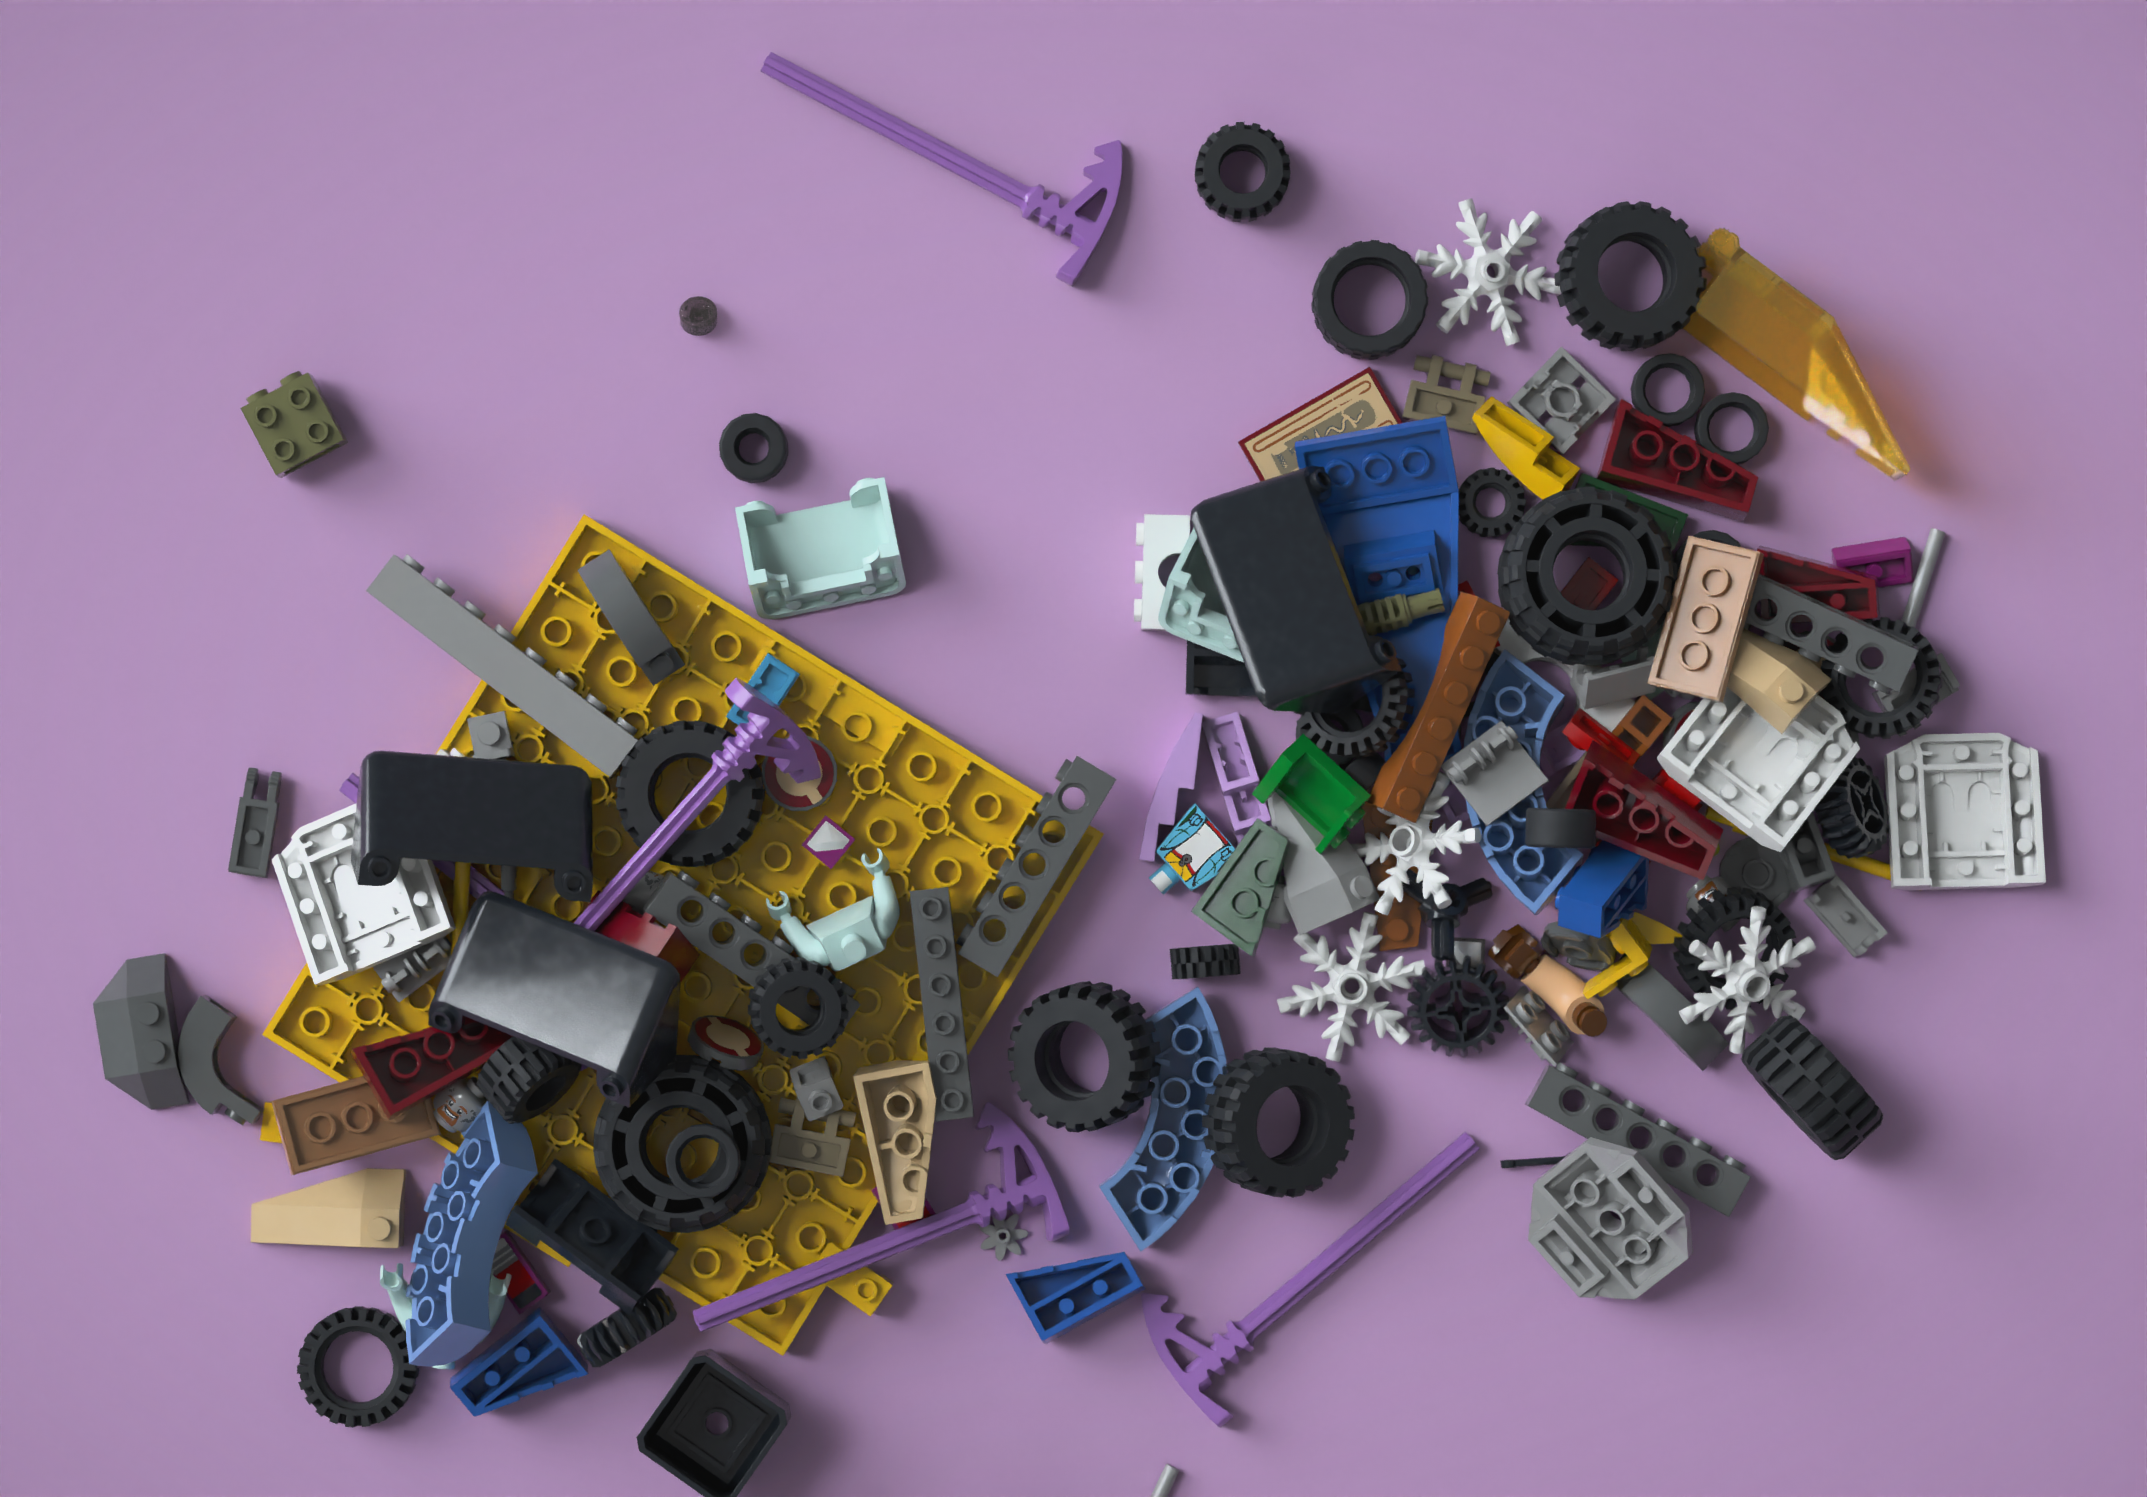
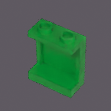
M1304 734L1280 755L1252 793L1262 804L1275 792L1324 836L1315 848L1320 855L1330 845L1337 849L1351 833L1347 826L1352 829L1364 817L1366 812L1362 807L1371 797L1365 789Z

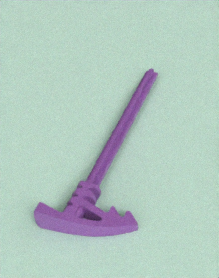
M772 52L766 57L760 72L1018 206L1022 211V217L1026 220L1031 219L1035 215L1040 218V227L1046 228L1050 224L1056 226L1055 235L1060 237L1066 232L1071 234V243L1080 248L1059 269L1056 278L1070 286L1076 283L1100 243L1116 206L1122 175V146L1120 140L1095 147L1094 154L1104 161L1084 167L1083 175L1091 179L1092 182L1064 206L1059 203V194L1054 193L1050 197L1043 195L1044 186L1039 184L1036 187H1028ZM1101 192L1107 194L1096 222L1079 214Z
M736 677L725 689V693L737 707L743 711L750 712L747 715L749 722L747 724L740 723L734 729L737 736L727 737L722 743L725 749L723 751L716 750L711 755L713 766L577 918L574 924L595 931L727 782L735 779L740 782L744 778L742 770L744 768H753L757 763L754 758L756 754L776 757L774 759L776 766L784 774L789 773L797 783L820 778L821 772L818 758L806 734L773 701ZM783 728L790 736L788 739H781L773 735Z
M987 1102L982 1108L975 1129L981 1130L986 1127L991 1129L984 1151L987 1153L999 1150L1001 1188L998 1189L994 1184H988L985 1187L984 1195L973 1190L968 1193V1199L964 1203L692 1311L695 1317L694 1320L700 1332H703L973 1223L979 1224L984 1228L989 1225L991 1216L998 1221L1004 1220L1008 1209L1014 1214H1019L1023 1210L1024 1203L1033 1208L1042 1204L1046 1239L1050 1242L1069 1234L1067 1218L1053 1181L1034 1145L1012 1119L996 1106ZM1014 1147L1022 1155L1032 1175L1017 1182Z
M1464 1132L1246 1317L1238 1322L1229 1320L1226 1323L1227 1333L1223 1336L1216 1332L1212 1334L1214 1344L1209 1348L1177 1329L1176 1326L1184 1319V1314L1168 1313L1161 1310L1162 1305L1169 1300V1296L1150 1293L1141 1294L1146 1326L1158 1355L1181 1388L1210 1420L1221 1428L1234 1417L1230 1411L1203 1393L1212 1385L1210 1376L1215 1372L1221 1376L1226 1374L1224 1364L1228 1361L1238 1364L1240 1360L1237 1353L1242 1349L1251 1353L1254 1350L1253 1345L1256 1337L1479 1151L1480 1148L1473 1139ZM1170 1338L1199 1356L1182 1369L1169 1351L1166 1340Z

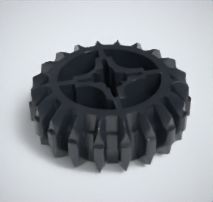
M1855 756L1813 810L1817 813V824H1820L1822 827V836L1829 839V846L1832 849H1836L1839 856L1845 855L1848 859L1864 857L1881 850L1882 845L1887 842L1886 834L1890 830L1887 824L1889 817L1886 809L1887 802L1883 796L1884 790H1881L1879 786V778L1873 775L1870 765H1866L1862 758H1856Z
M1454 955L1449 960V965L1445 967L1442 961L1435 960L1434 966L1436 971L1433 972L1430 968L1424 967L1422 969V976L1425 980L1415 978L1412 986L1416 991L1408 993L1407 1000L1414 1004L1407 1008V1016L1415 1018L1411 1022V1028L1413 1031L1422 1030L1419 1035V1040L1422 1043L1433 1038L1431 1050L1434 1052L1438 1051L1442 1045H1445L1446 1056H1452L1454 1048H1460V1054L1465 1058L1468 1056V1047L1473 1046L1474 1050L1480 1054L1482 1052V1040L1489 1045H1493L1495 1037L1492 1032L1502 1034L1505 1030L1504 1025L1500 1021L1508 1020L1510 1016L1503 1008L1510 1001L1509 996L1502 994L1506 990V984L1504 981L1495 982L1498 977V972L1495 969L1483 974L1486 968V963L1483 960H1480L1475 968L1471 967V956L1468 955L1464 957L1463 964H1457V959ZM1461 980L1477 985L1487 996H1480V993L1466 991ZM1446 982H1450V989L1446 995L1435 998V1002H1428L1435 989ZM1456 991L1459 995V1001H1461L1464 1010L1461 1011V1021L1458 1019V1011H1455L1453 1006ZM1483 1010H1489L1485 1019L1478 1026L1467 1030V1022L1471 1017L1482 1014ZM1431 1016L1450 1021L1454 1025L1455 1032L1440 1027L1432 1020Z
M662 1288L649 1290L630 1315L620 1308L581 1333L577 1343L581 1348L582 1355L586 1360L588 1359L592 1367H601L619 1357L675 1320L677 1312L673 1307L672 1300L668 1295L666 1296Z

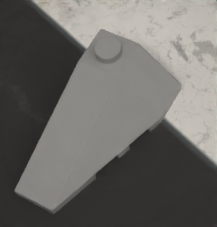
M1276 792L1268 799L1272 828L1291 841L1283 865L1286 886L1283 887L1285 904L1299 935L1341 918L1380 899L1365 864L1347 839L1337 849L1330 845L1320 855L1315 848L1324 836Z

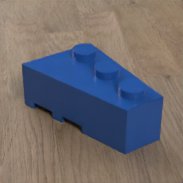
M1602 840L1597 847L1595 846L1591 849L1585 863L1575 869L1572 879L1566 887L1559 889L1555 899V908L1559 910L1558 926L1602 938L1619 927V919H1631L1634 915V909L1645 910L1647 908L1649 858Z
M1125 1252L1006 1274L1044 1344L1052 1342L1146 1289Z
M539 1307L450 1378V1389L470 1413L476 1417L516 1402L527 1395L553 1388L556 1384L575 1377L585 1376L589 1374L588 1364L541 1307Z

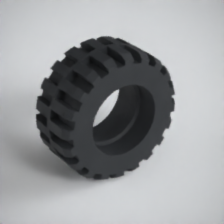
M1629 201L1620 202L1614 206L1605 207L1585 219L1564 241L1566 245L1559 252L1556 261L1560 265L1559 272L1554 274L1555 286H1560L1561 294L1557 296L1560 307L1566 306L1570 315L1566 317L1572 326L1578 324L1583 329L1581 332L1583 337L1589 341L1596 339L1600 341L1601 347L1607 349L1619 347L1621 351H1634L1638 348L1646 349L1672 337L1691 321L1690 316L1698 311L1702 300L1699 298L1700 293L1706 290L1707 278L1702 277V270L1707 267L1705 256H1698L1696 248L1701 246L1696 235L1690 238L1685 231L1689 226L1681 218L1677 221L1670 217L1672 211L1662 206L1658 209L1651 208V203L1639 201L1636 204H1630ZM1630 241L1640 244L1654 255L1660 265L1663 276L1662 291L1658 300L1645 310L1637 312L1623 310L1614 305L1602 291L1598 279L1599 260L1603 253L1616 243Z
M683 720L659 726L634 744L635 747L629 755H626L622 763L623 767L620 776L617 777L616 787L618 788L616 805L625 831L630 834L633 842L639 848L665 821L657 809L654 796L655 785L662 771L671 763L683 758H699L713 765L711 755L716 750L723 751L725 749L722 743L727 737L736 736L719 726L707 722ZM757 763L752 769L744 768L742 770L744 778L740 782L736 779L727 782L726 803L719 817L702 829L685 830L661 856L659 861L682 867H698L717 863L736 853L753 835V831L757 823L760 822L763 813L761 811L763 801H765V789H763V777Z
M1090 981L1051 990L1050 993L1040 995L1033 1000L1032 1006L1025 1008L1018 1017L1019 1022L1022 1024L1012 1029L1010 1039L1015 1041V1045L1008 1048V1061H1013L1014 1070L1009 1071L1012 1082L1018 1081L1021 1088L1017 1094L1022 1102L1029 1101L1033 1105L1030 1108L1031 1113L1038 1119L1047 1116V1124L1056 1129L1066 1126L1065 1128L1068 1132L1079 1133L1084 1130L1090 1132L1128 1118L1129 1114L1137 1112L1144 1105L1143 1098L1151 1096L1155 1088V1083L1150 1080L1159 1076L1161 1067L1160 1063L1155 1062V1055L1161 1053L1160 1042H1154L1152 1032L1157 1030L1153 1021L1146 1022L1142 1015L1146 1013L1143 1006L1139 1002L1134 1004L1128 1002L1131 996L1122 989L1112 992L1113 987L1111 984L1103 982L1092 984ZM1072 1022H1080L1092 1028L1101 1037L1106 1046L1109 1057V1069L1106 1080L1098 1091H1089L1077 1085L1068 1076L1063 1067L1060 1056V1044L1063 1033Z
M1791 1015L1780 1017L1743 1051L1741 1060L1755 1080L1787 1116L1830 1158L1834 1160L1844 1159L1881 1125L1883 1113L1871 1096L1868 1095L1861 1084L1856 1081L1852 1074L1823 1043Z
M1275 1047L1264 1048L1262 1051L1252 1050L1244 1053V1060L1234 1059L1226 1066L1228 1073L1226 1075L1218 1074L1214 1080L1215 1092L1214 1094L1208 1093L1204 1103L1209 1105L1208 1115H1202V1127L1208 1128L1209 1134L1204 1136L1203 1139L1206 1149L1215 1152L1211 1155V1160L1216 1168L1224 1170V1177L1232 1183L1240 1184L1241 1188L1273 1197L1283 1198L1288 1196L1294 1198L1303 1196L1306 1192L1305 1190L1313 1192L1322 1187V1178L1332 1179L1338 1172L1336 1167L1338 1161L1345 1162L1349 1150L1345 1149L1347 1141H1353L1355 1129L1350 1128V1120L1355 1119L1354 1107L1347 1105L1346 1100L1351 1098L1347 1086L1338 1084L1341 1081V1076L1333 1068H1328L1326 1062L1317 1057ZM1288 1087L1299 1104V1130L1292 1144L1283 1153L1269 1158L1262 1150L1258 1141V1114L1262 1105L1272 1093L1280 1088Z

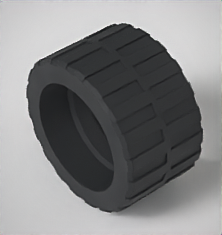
M1380 240L1358 241L1350 246L1342 247L1332 258L1330 257L1325 262L1313 288L1311 307L1317 329L1321 331L1325 341L1336 348L1335 350L1342 354H1348L1351 358L1375 360L1379 357H1388L1394 354L1398 349L1404 348L1415 336L1426 315L1425 312L1429 298L1427 296L1428 286L1426 279L1423 278L1420 266L1412 260L1411 255L1405 250L1402 251L1396 245L1389 242L1387 244L1379 242ZM1376 265L1383 267L1398 278L1404 289L1405 309L1399 322L1385 333L1374 336L1355 333L1348 329L1337 316L1334 307L1335 288L1339 280L1348 271L1358 266Z

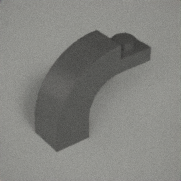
M610 549L578 569L580 576L607 620L653 686L685 665Z
M1626 953L1619 960L1627 956ZM1650 964L1633 977L1626 974L1617 980L1618 985L1615 988L1637 1006L1702 1071L1729 1045L1726 1039L1708 1020L1703 1021L1702 1014L1688 1024L1684 1023L1679 1011L1692 1004Z
M207 995L200 996L186 1017L179 1039V1066L185 1085L196 1102L209 1114H217L222 1105L227 1107L224 1113L241 1125H244L246 1121L251 1124L257 1123L264 1109L229 1085L224 1079L218 1064L220 1043L237 1016Z

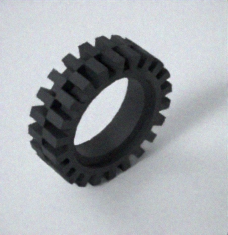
M1880 617V620H1873L1872 618L1863 619L1864 622L1920 647L1914 659L1917 671V682L1914 692L1908 701L1897 709L1883 713L1867 711L1859 707L1849 696L1846 686V675L1834 670L1835 663L1825 659L1822 660L1821 669L1832 680L1823 689L1822 694L1825 701L1841 712L1846 722L1845 726L1857 734L1861 733L1865 737L1872 739L1874 737L1891 739L1893 735H1898L1899 737L1906 735V731L1911 728L1917 729L1921 726L1920 722L1925 717L1927 719L1933 713L1931 709L1939 701L1940 688L1942 689L1943 681L1941 679L1942 669L1940 662L1929 641L1913 626L1910 627L1898 619L1892 621L1889 617ZM1840 632L1835 637L1837 641L1833 646L1829 645L1835 651L1844 650L1848 646V638Z
M1397 658L1402 670L1407 665L1403 659ZM1402 670L1381 684V707L1373 721L1361 730L1343 732L1332 723L1327 713L1294 712L1295 714L1302 715V718L1296 722L1300 729L1308 730L1305 736L1312 742H1316V746L1321 750L1351 758L1374 756L1373 751L1383 752L1388 749L1386 742L1395 743L1400 738L1396 733L1397 729L1406 730L1409 722L1403 720L1405 713L1412 715L1414 706L1407 705V698H1415V689L1407 688V683L1413 681L1411 673L1403 672Z
M1735 887L1727 888V896H1724L1720 890L1712 892L1714 901L1711 903L1704 897L1700 899L1697 903L1701 906L1702 910L1698 913L1692 908L1688 910L1686 915L1691 922L1689 925L1682 921L1680 922L1677 929L1682 933L1683 937L1675 936L1673 944L1679 951L1673 952V956L1679 965L1676 967L1679 974L1695 993H1712L1710 986L1721 989L1725 986L1726 979L1712 977L1707 970H1699L1698 966L1704 960L1689 952L1690 944L1694 940H1699L1707 945L1712 934L1723 924L1736 919H1750L1751 907L1759 906L1765 908L1766 917L1762 927L1771 926V930L1766 937V944L1768 945L1760 961H1769L1773 949L1776 950L1778 955L1787 940L1796 938L1789 919L1764 894L1760 892L1755 894L1749 888H1743L1742 893ZM1792 940V947H1794L1796 944ZM1773 972L1769 977L1771 986L1775 985L1773 982L1776 979L1785 983L1789 975L1786 972L1785 975ZM1727 999L1724 1007L1727 1010H1733L1737 1002L1735 999ZM1763 999L1760 1000V1001H1757V1003H1758V1004L1762 1003V1002H1763Z
M355 1306L353 1308H345L319 1321L313 1330L307 1334L304 1339L305 1343L298 1355L300 1362L297 1365V1374H300L301 1379L298 1383L300 1389H304L307 1395L305 1399L308 1404H313L317 1409L315 1412L321 1417L325 1415L330 1419V1422L345 1424V1427H367L386 1420L409 1400L408 1398L416 1386L415 1381L419 1375V1368L416 1365L409 1364L406 1333L401 1324L395 1321L394 1316L391 1314H384L379 1311L380 1309L373 1307L363 1308V1306ZM361 1331L370 1333L378 1337L391 1353L393 1375L390 1384L380 1396L370 1401L354 1402L338 1396L330 1388L325 1378L323 1369L327 1349L336 1338L348 1332Z

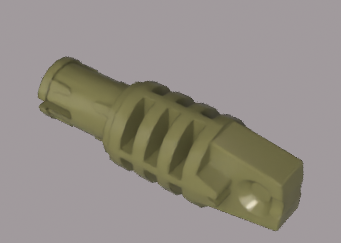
M1439 588L1410 597H1405V594L1401 595L1399 593L1392 597L1388 596L1385 599H1377L1374 602H1365L1358 605L1368 635L1373 636L1382 632L1387 633L1389 630L1394 631L1401 627H1409V624H1413L1412 620L1445 612Z

